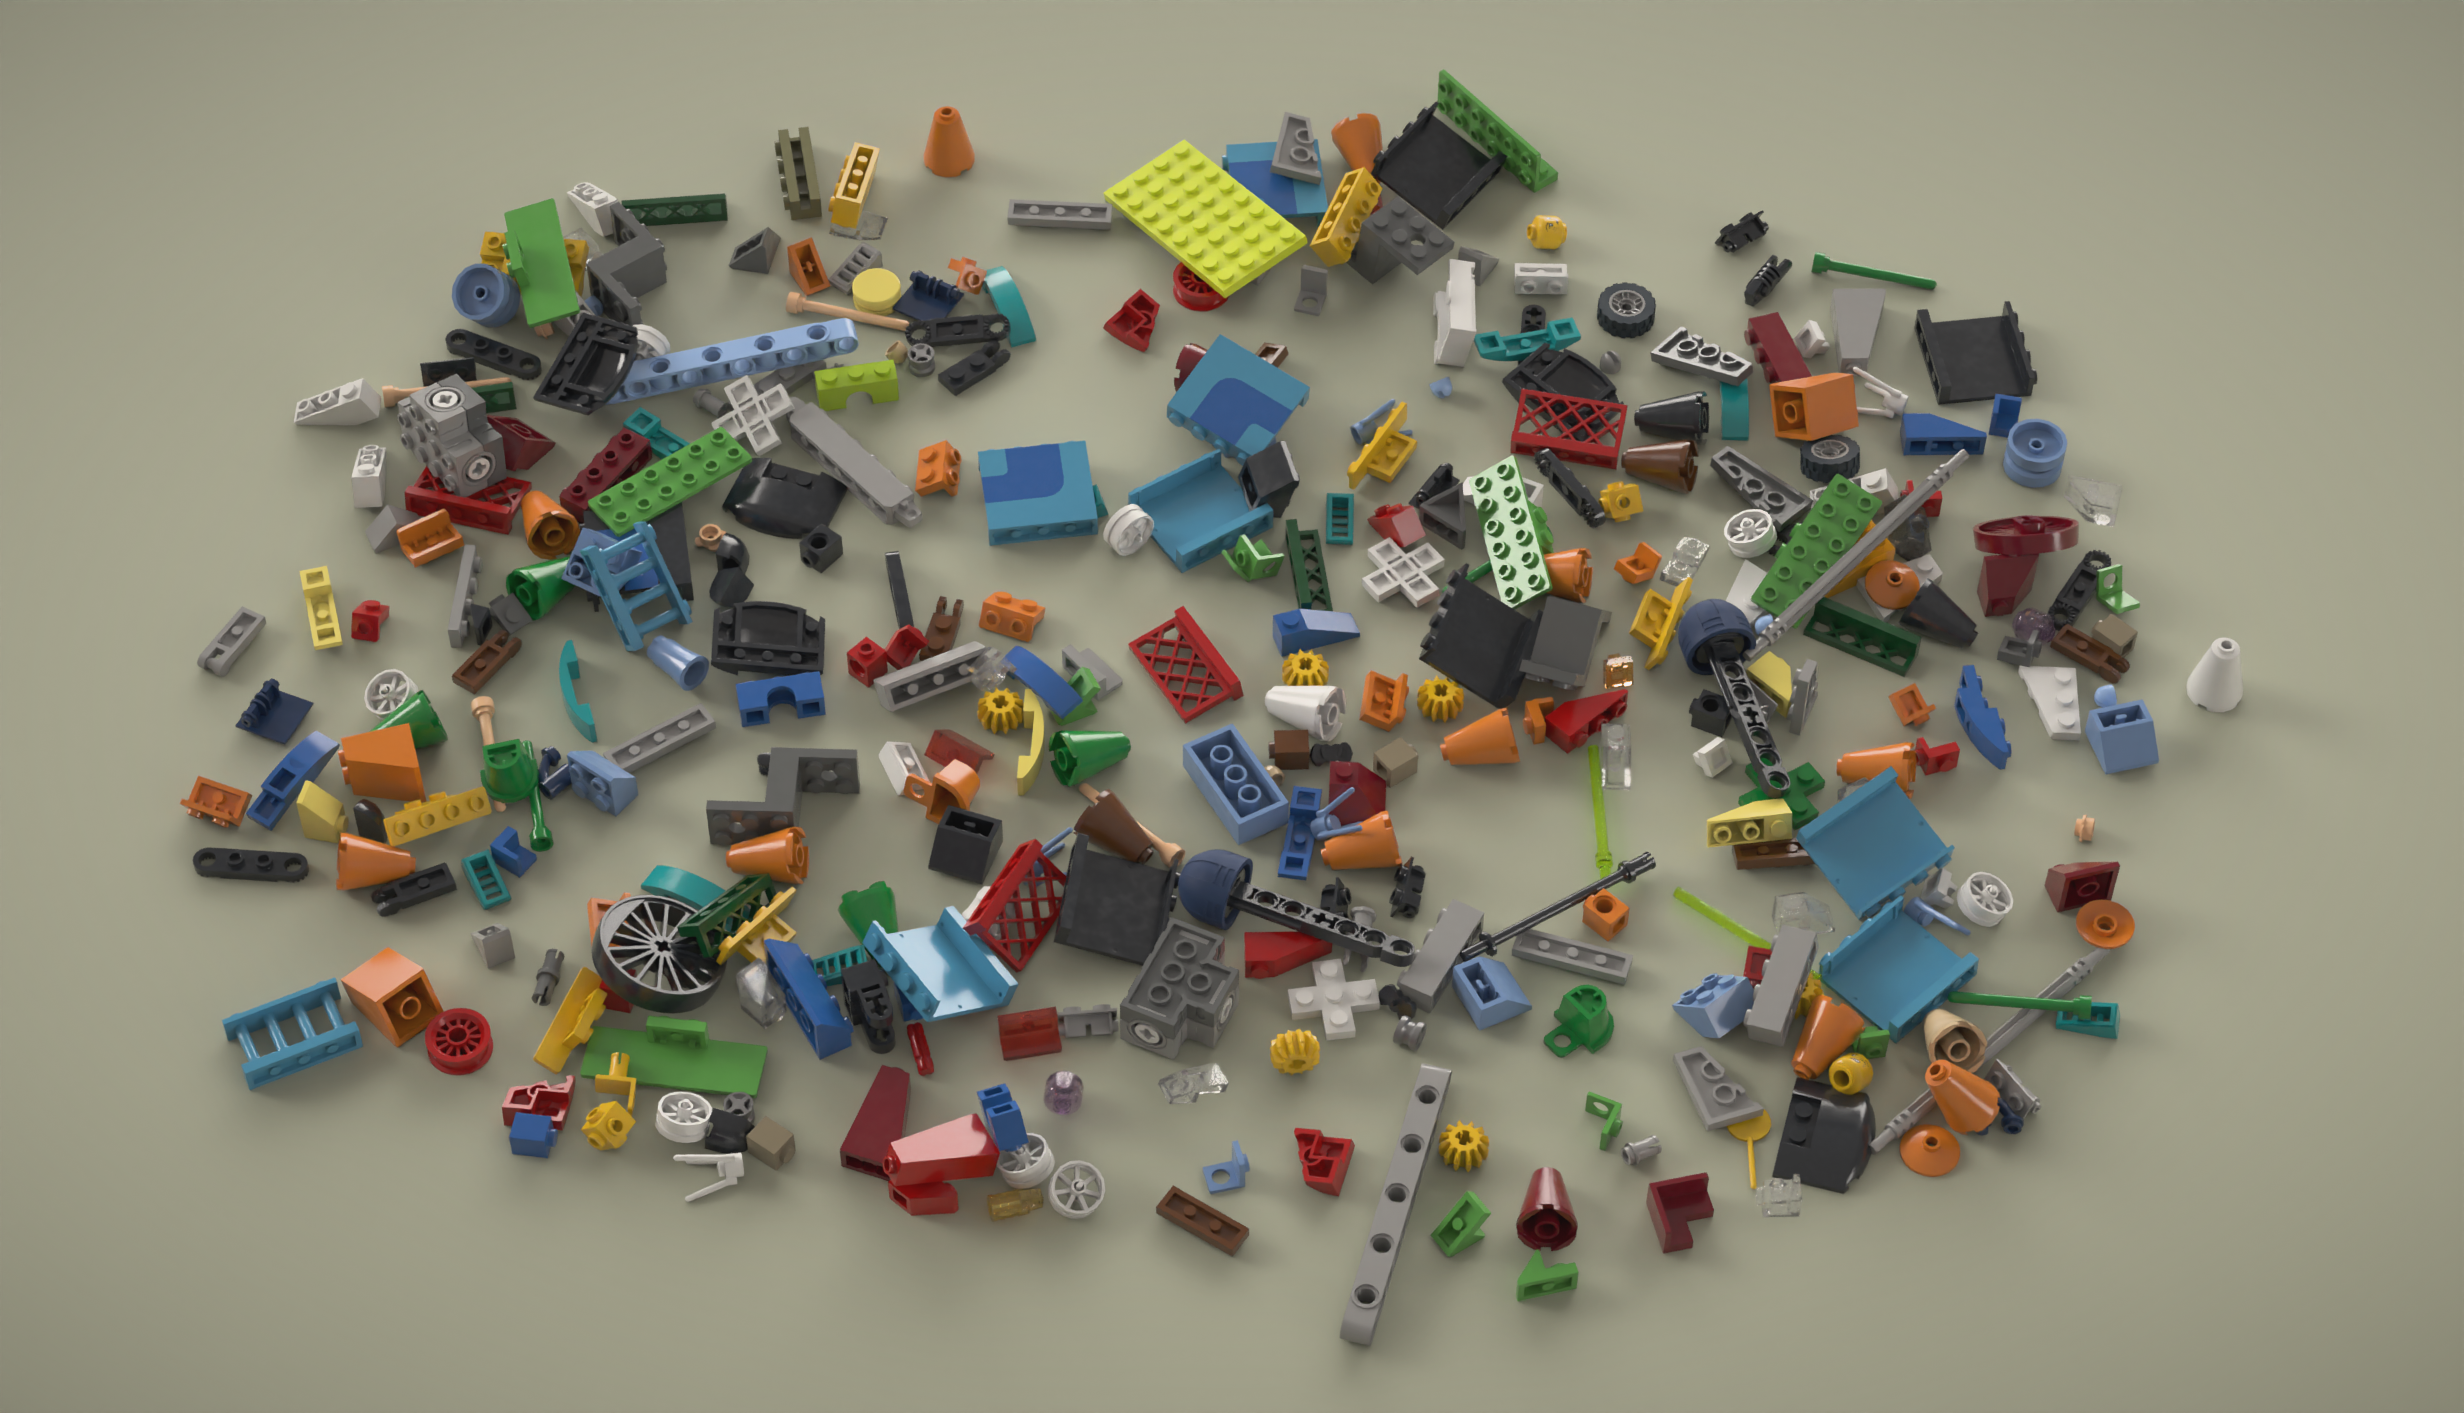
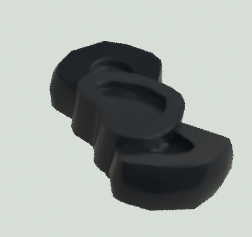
M1347 742L1333 745L1316 743L1310 752V758L1316 767H1320L1326 761L1351 762L1353 756L1351 746Z
M1394 984L1385 985L1379 991L1380 1005H1388L1392 1012H1397L1399 1021L1404 1015L1411 1019L1415 1017L1417 1011L1416 1003L1411 1001L1408 996H1404L1401 990H1397Z

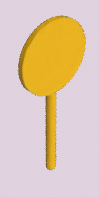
M1765 1109L1762 1116L1726 1126L1733 1137L1747 1142L1751 1189H1756L1757 1187L1753 1142L1766 1137L1771 1128V1119Z

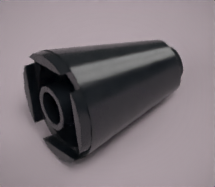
M1697 391L1642 404L1639 410H1635V426H1639L1641 432L1680 441L1695 440L1698 445H1705L1707 439L1702 438L1703 433H1709L1710 419L1709 402H1703V397L1707 396V393L1705 391Z
M1929 578L1923 583L1898 622L1899 625L1906 629L1959 648H1963L1965 644L1970 647L1979 634L1975 631L1977 624Z

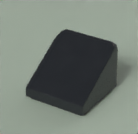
M471 604L470 608L477 645L481 646L493 627L491 613L488 607Z

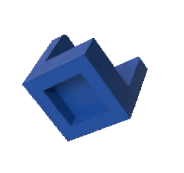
M1995 394L1988 435L2008 438L2010 429L2018 423L2022 398Z
M509 826L490 844L491 855L495 864L519 878L537 861L536 854L519 844L517 831Z

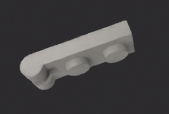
M242 606L200 654L197 665L206 670L210 668L214 674L221 677L227 675L230 665L267 624L265 616ZM218 654L221 655L218 660L215 659Z

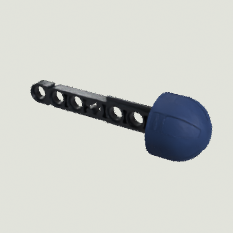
M1707 599L1696 603L1686 612L1678 630L1679 645L1688 668L1696 674L1715 675L1753 769L1758 774L1757 779L1763 792L1774 799L1782 798L1790 786V779L1785 767H1781L1782 759L1743 666V663L1746 661L1743 657V652L1747 649L1753 650L1756 647V639L1748 619L1738 607L1722 599ZM1730 671L1734 673L1737 678H1731L1727 676L1725 672ZM1733 693L1742 694L1746 700L1738 699ZM1751 737H1759L1764 744L1755 742ZM1761 758L1768 759L1772 762L1773 766L1765 765ZM1770 781L1778 782L1782 788L1772 786Z
M1208 850L1193 856L1185 864L1180 874L1178 891L1184 908L1194 918L1206 924L1228 930L1233 925L1239 912L1243 911L1368 957L1380 958V961L1393 966L1406 967L1413 961L1415 947L1408 940L1394 935L1389 937L1385 932L1250 884L1253 872V862L1250 858L1226 850ZM1259 903H1269L1272 906H1262ZM1293 912L1299 914V916H1291L1286 913ZM1346 931L1352 933L1353 935L1347 936L1341 934L1340 932ZM1374 941L1380 943V945H1371L1367 942ZM1394 951H1402L1407 953V955H1399Z

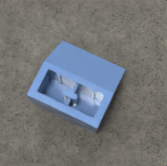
M582 528L561 579L601 597L579 550L596 545L599 549L604 550L619 541L598 531ZM631 548L609 559L606 565L610 574L616 575L638 564L643 552ZM627 582L621 584V585H620V589H621Z
M2143 699L2089 711L2085 733L2105 775L2159 763L2154 723Z
M570 751L567 754L573 791L579 797H585L592 801L601 811H607L616 817L638 796L636 777L596 752Z
M1479 956L1453 967L1452 988L1479 1031L1532 1010V1005L1505 963Z
M1714 973L1706 976L1702 980V984L1697 988L1682 993L1680 995L1681 999L1674 1003L1672 1007L1702 1037L1721 1038L1744 1021L1747 1009L1752 1010L1754 990L1748 977L1734 976L1733 974L1726 976Z

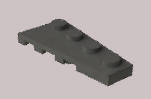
M1682 326L1650 352L1652 362L1705 376L1709 379L1726 382L1730 385L1739 386L1753 373L1752 363L1731 352L1723 353L1720 346L1714 343L1706 344L1703 342V337L1697 334L1689 335L1687 329Z
M1729 446L1711 458L1710 466L1754 509L1767 512L1778 532L1782 531L1812 507L1813 500Z

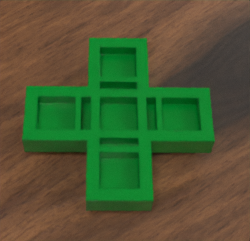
M1761 758L1765 765L1773 766L1771 761ZM1809 762L1787 772L1790 786L1782 798L1792 812V828L1794 831L1809 824L1819 815V811L1807 799V796L1823 789L1825 780ZM1752 764L1746 765L1745 773L1757 788L1739 796L1738 804L1744 806L1754 801L1774 799L1763 792L1757 779L1758 774L1754 771ZM1770 781L1772 786L1782 788L1778 782Z

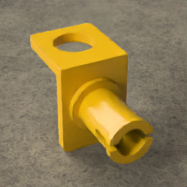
M619 1052L611 1054L609 1075L597 1074L595 1076V1092L629 1096L627 1112L633 1118L636 1078L627 1077L630 1056L622 1053L621 1063L619 1064Z

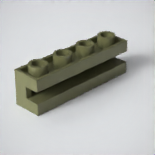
M809 127L798 128L799 137L794 138L789 137L788 129L778 130L779 141H774L776 156H781V159H777L779 174H784V177H780L782 192H787V195H783L785 210H790L791 220L822 217L821 198Z

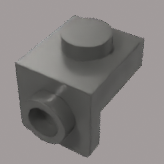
M514 593L507 597L501 594L489 603L491 606L489 609L491 616L495 618L503 630L508 632V636L532 621V618Z
M2033 630L2029 641L2005 636L1998 650L1997 660L2012 665L2030 667L2034 657L2039 658L2042 642L2038 641L2039 631Z

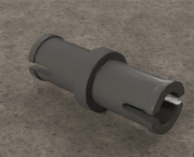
M552 948L546 951L543 966L536 975L538 982L532 995V1001L537 1003L539 996H542L539 1003L540 1006L550 1004L554 986L558 985L560 980L559 971L565 956L560 951L558 957L555 958L558 949Z

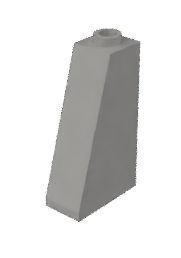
M1833 289L1830 309L1839 373L1853 374V377L1860 376L1853 371V367L1867 372L1883 312L1886 289Z

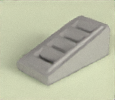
M862 242L828 279L830 285L849 295L852 292L853 281L860 273L883 266L881 252ZM845 277V278H847L848 280H850V282L848 283V282H846L845 280H843L842 278Z

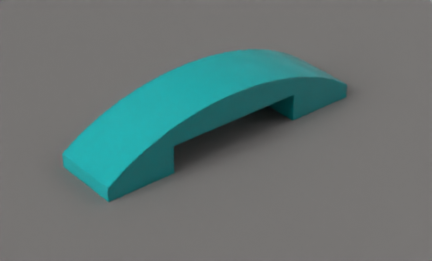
M1003 266L986 270L987 274L982 286L985 293H989L997 312L1006 316L1010 322L1011 332L1007 339L1011 348L1035 342L1036 335L1026 306L1008 271Z
M1573 317L1549 321L1547 329L1504 337L1500 336L1498 330L1475 335L1473 341L1481 358L1493 361H1522L1544 343L1550 344L1549 350L1560 351L1581 340V334Z
M1745 379L1739 386L1720 381L1722 440L1749 441L1748 381Z
M641 407L623 422L624 428L649 439L652 453L660 459H664L690 444L662 427L660 418Z
M568 640L563 647L559 662V678L564 705L576 729L590 742H597L589 703L578 705L571 680L579 679L580 672L573 641Z
M657 865L641 884V889L653 895L667 898L670 896L697 910H701L726 891L696 874L664 865ZM744 905L742 917L747 919L750 908ZM727 917L725 930L729 932L733 919Z

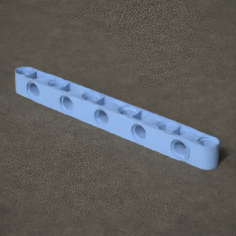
M841 318L634 361L622 387L605 405L622 403L854 352L859 346L855 324L850 319Z

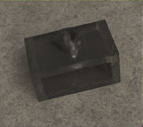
M1905 494L1884 507L1885 516L1902 502L1907 495ZM1920 506L1888 536V540L1896 548L1895 553L1906 561L1920 558L1932 551L1928 529L1930 524L1925 508Z

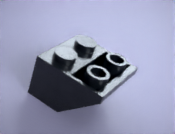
M1279 441L1246 458L1238 475L1249 511L1268 503L1273 509V518L1282 517L1300 482L1299 474L1296 472L1293 464L1292 454L1289 452L1285 441Z
M948 805L937 827L928 869L982 885L1003 843L1002 820Z

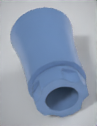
M662 635L657 636L647 648V656L653 660V663L673 678L685 691L693 690L700 685L708 673L709 661L706 657L688 650L673 639H667Z

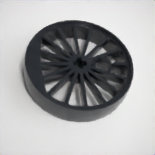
M656 895L632 896L612 905L604 914L596 929L591 949L596 971L613 992L640 1008L670 1014L692 1011L708 1002L722 981L727 960L722 965L716 962L721 953L720 950L713 956L704 958L703 955H700L702 952L696 937H679L674 939L679 933L677 926L698 911L677 900ZM655 921L661 922L660 933L658 931ZM667 924L675 927L668 937H666ZM712 930L706 933L710 946L713 944L715 932ZM609 943L619 945L620 947H609L608 945ZM633 957V958H631V959H629V960H626V961H624V962H622V963H617V962L615 961V959H614V958ZM641 964L645 966L636 978L626 972ZM704 968L711 969L712 973L705 970ZM649 971L655 973L654 987L641 982ZM662 973L667 978L672 991L661 989ZM695 978L701 980L702 982H704V983H706V984L700 985L699 982H698ZM682 988H689L690 990L684 991Z

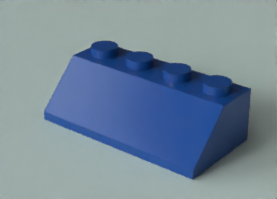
M774 939L764 940L768 976L819 1060L852 1046L851 1033L854 1032L853 1026L847 1016L842 1017L839 1012L840 1006L834 995L829 996L823 976L821 974L816 975L810 955L808 953L803 954L799 945Z

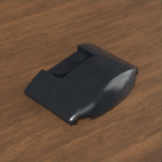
M583 312L533 399L587 416L603 407L619 391L631 371L638 348L637 327Z
M1547 343L1542 344L1502 380L1506 389L1518 403L1521 390L1528 389L1624 405L1623 401L1619 403L1618 397L1615 394L1617 389L1599 368L1568 349L1564 348L1563 352L1549 350L1550 344ZM1526 398L1525 404L1533 411L1542 406L1537 399ZM1556 403L1550 407L1556 416L1568 410L1562 403ZM1583 407L1576 411L1583 420L1595 414L1588 407ZM1546 410L1538 414L1547 422L1552 420ZM1609 411L1603 416L1609 422L1619 412ZM1572 414L1561 421L1568 430L1579 424ZM1598 418L1588 424V427L1596 434L1604 425ZM1555 424L1554 427L1563 434V431ZM1583 428L1572 434L1576 441L1584 442L1590 438Z
M752 458V462L742 468L722 505V509L725 512L729 509L736 516L737 522L757 532L775 537L802 539V534L811 533L821 523L826 527L830 525L848 487L822 471L820 475L772 463V458Z
M769 601L734 603L733 609L720 613V608L714 610L711 666L737 676L738 671L782 675H798L819 671L820 675H822L824 670L825 618L820 616L818 622L806 615V609Z
M1797 1077L1772 1177L1841 1194L1849 1190L1847 1185L1854 1179L1861 1177L1872 1154L1869 1144L1875 1139L1876 1122L1868 1094L1857 1092L1853 1095H1848L1837 1091L1830 1084Z

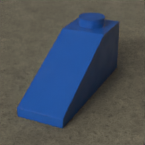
M1930 413L1903 414L1900 427L1903 456L1956 455L1961 449L1967 451L1969 455L1984 454L1987 439L1986 432Z
M1296 609L1273 615V639L1281 657L1290 655V653H1298L1300 649L1307 651L1360 637L1359 629L1351 613Z

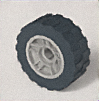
M1622 282L1620 284H1613L1611 287L1608 286L1604 292H1601L1598 300V324L1600 327H1603L1605 332L1615 337L1631 339L1636 336H1642L1654 324L1655 298L1652 297V293L1647 291L1645 287L1635 283Z
M1829 435L1816 440L1805 441L1800 448V470L1808 479L1829 483L1836 474L1849 479L1855 477V474L1859 472L1860 447L1855 440H1851L1849 437Z

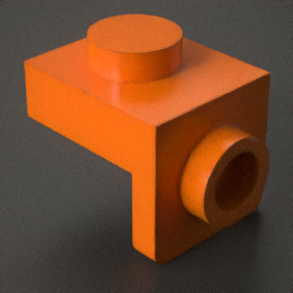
M962 257L961 261L951 258L948 268L960 272L956 287L979 295L987 271L976 267L977 262Z
M1641 542L1638 544L1634 555L1617 560L1614 570L1621 574L1622 578L1629 583L1636 584L1653 578L1662 555L1645 542Z
M1915 683L1888 696L1903 726L1914 722L1915 726H1918L1931 719L1929 713L1936 709L1934 704L1927 706Z
M1553 697L1536 698L1526 701L1523 728L1526 735L1530 734L1534 745L1545 742L1546 724L1544 720L1554 710Z

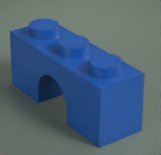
M819 671L736 684L742 727L770 723L769 712L778 704L793 706L797 711L798 719L826 715Z
M1004 1083L977 1091L985 1125L999 1151H1016L1023 1144L1029 1143L1020 1108L1015 1100L1012 1101L1007 1085Z

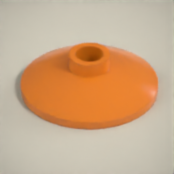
M1886 560L1878 562L1868 570L1865 577V589L1868 596L1876 604L1887 609L1897 610L1908 607L1920 589L1919 580L1915 572L1907 565L1898 561Z
M2095 900L2085 904L2079 910L2076 917V928L2080 936L2089 944L2098 948L2114 949L2130 941L2134 934L2135 922L2131 913L2122 905L2110 900Z
M1923 1124L1915 1126L1903 1135L1900 1142V1156L1905 1165L1913 1172L1923 1176L1938 1177L1945 1175L1956 1167L1960 1158V1146L1956 1138L1948 1130L1937 1125Z

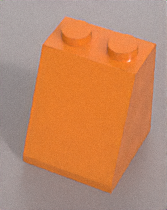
M1829 373L1769 385L1775 437L1812 441L1859 427L1853 374Z
M409 723L341 738L343 750H338L341 767H345L342 768L345 785L351 784L354 795L410 802L420 799L421 803L427 802Z
M389 947L341 979L351 1003L397 1048L425 1029L437 1015L444 1012L424 969Z

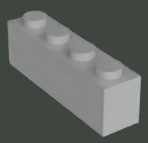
M974 641L876 678L873 681L881 706L893 712L994 672L986 647Z
M1454 899L1447 909L1442 908L1437 918V925L1434 929L1430 928L1424 938L1423 947L1421 950L1417 949L1414 952L1411 966L1407 971L1403 970L1397 981L1399 990L1402 991L1404 996H1408L1411 1001L1415 1002L1417 1008L1428 1013L1432 1012L1453 978V967L1463 962L1460 952L1474 945L1479 934L1482 932L1484 912Z
M1782 925L1779 935H1774L1771 943L1772 955L1770 960L1766 959L1763 964L1761 985L1757 984L1753 992L1754 1004L1752 1010L1747 1009L1744 1017V1026L1747 1027L1749 1039L1781 1047L1784 1046L1819 948L1816 932Z

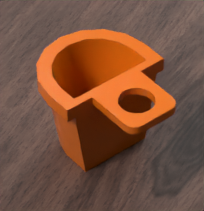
M954 759L940 773L937 772L934 775L932 783L915 774H909L906 777L904 794L906 797L926 806L925 818L939 824L948 805L970 811V804L980 788V779L972 768ZM912 784L920 785L924 790V795L916 794L912 789Z

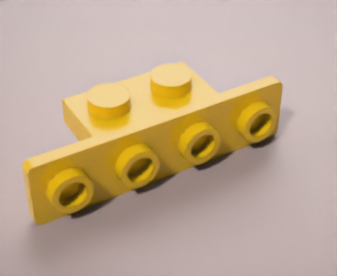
M1402 401L1396 409L1391 410L1387 422L1383 427H1378L1374 439L1370 444H1366L1363 447L1359 459L1350 464L1347 471L1349 488L1355 490L1367 473L1391 483L1416 450L1417 440L1398 433L1407 420V403Z
M1687 577L1675 588L1670 601L1652 589H1649L1643 596L1629 634L1651 647L1644 666L1647 670H1650L1656 664L1661 665L1668 655L1667 645L1676 635L1674 627L1681 620L1684 614L1682 607L1692 594L1690 587L1693 579Z
M482 786L455 795H446L445 791L434 793L428 796L430 801L421 803L420 799L404 804L405 809L395 812L394 816L385 818L383 822L390 845L397 846L491 814L492 810L486 789Z
M791 887L785 893L782 891L778 892L771 900L768 908L762 906L754 915L751 923L745 921L739 927L734 938L728 936L718 948L721 953L716 962L722 965L738 951L754 966L761 969L766 964L764 940L774 939L791 942L797 934L796 931L777 916L789 905L797 890Z
M583 967L579 971L533 1057L536 1063L554 1074H558L561 1071L569 1054L580 1042L585 1044L594 1030L590 1027L594 1020L597 1021L606 1008L603 1002L607 993L599 989L602 979L587 967Z

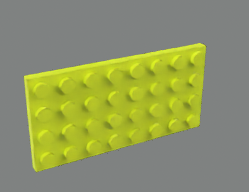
M1186 140L1179 142L1103 192L1105 200L1109 204H1112L1114 208L1224 298H1227L1308 243L1305 234Z

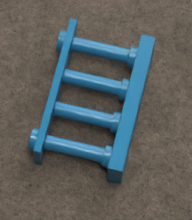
M646 521L634 523L633 526L637 532L636 534L604 550L599 549L597 545L579 550L626 651H636L644 647L642 642L643 635L675 619L678 620L679 624H690L693 622L690 617L692 614L691 608L686 600H682L655 542L657 539L656 533L650 524L647 525ZM642 543L648 559L616 575L610 574L606 565L609 559ZM654 569L660 584L628 600L622 599L618 591L621 584ZM666 594L672 609L640 625L633 623L630 616L633 609Z
M335 977L326 981H320L313 986L242 1013L233 1014L229 1018L222 1020L228 1041L238 1038L248 1059V1062L241 1064L249 1090L363 1047L356 1022L345 1025L334 1002L341 999ZM323 1006L333 1026V1030L316 1035L306 1012ZM295 1016L305 1040L288 1046L278 1022ZM267 1027L277 1051L260 1057L249 1033Z

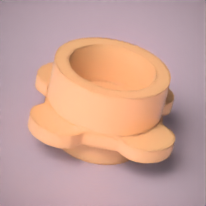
M707 524L700 529L699 537L695 538V544L698 547L704 546L710 551H717L720 541L726 532L717 525Z

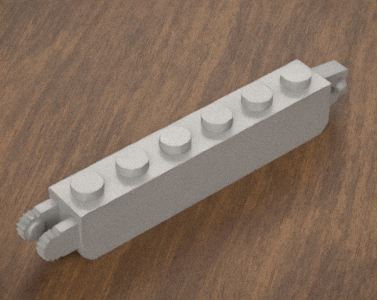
M790 397L795 409L786 413V418L790 421L791 439L835 479L848 487V491L883 523L893 525L900 521L911 528L922 521V512L914 504V493L908 485H903L891 470H887L880 464L875 455H870L863 449L857 439H852L840 424L833 422L825 410L819 409L812 402L806 405L799 398Z

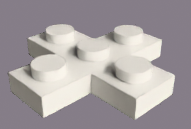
M746 375L724 388L734 410L713 421L711 424L714 430L723 427L736 441L747 436L758 456L782 444L772 421L795 408L781 383L758 395L751 379Z
M1389 537L1368 549V557L1379 570L1362 578V586L1378 603L1399 591L1416 608L1439 596V588L1427 576L1444 567L1445 559L1429 543L1405 554Z
M1341 959L1312 962L1315 986L1288 989V1001L1292 1020L1321 1017L1326 1041L1355 1037L1356 1030L1352 1013L1380 1009L1375 979L1346 982Z

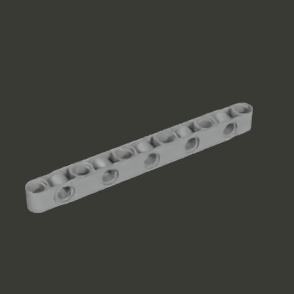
M1424 1063L1420 1067L1344 1314L1340 1339L1368 1346L1372 1344L1449 1089L1452 1070ZM1367 1301L1370 1304H1363L1361 1302Z

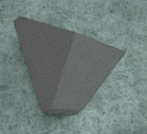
M767 227L735 247L729 267L736 270L768 274L781 237Z
M1463 482L1423 502L1419 509V520L1423 527L1461 550L1465 547L1466 539Z

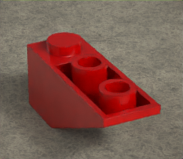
M1622 689L1564 702L1545 717V736L1567 754L1576 747L1580 748L1595 732H1601L1608 722L1624 714L1627 709L1628 691Z

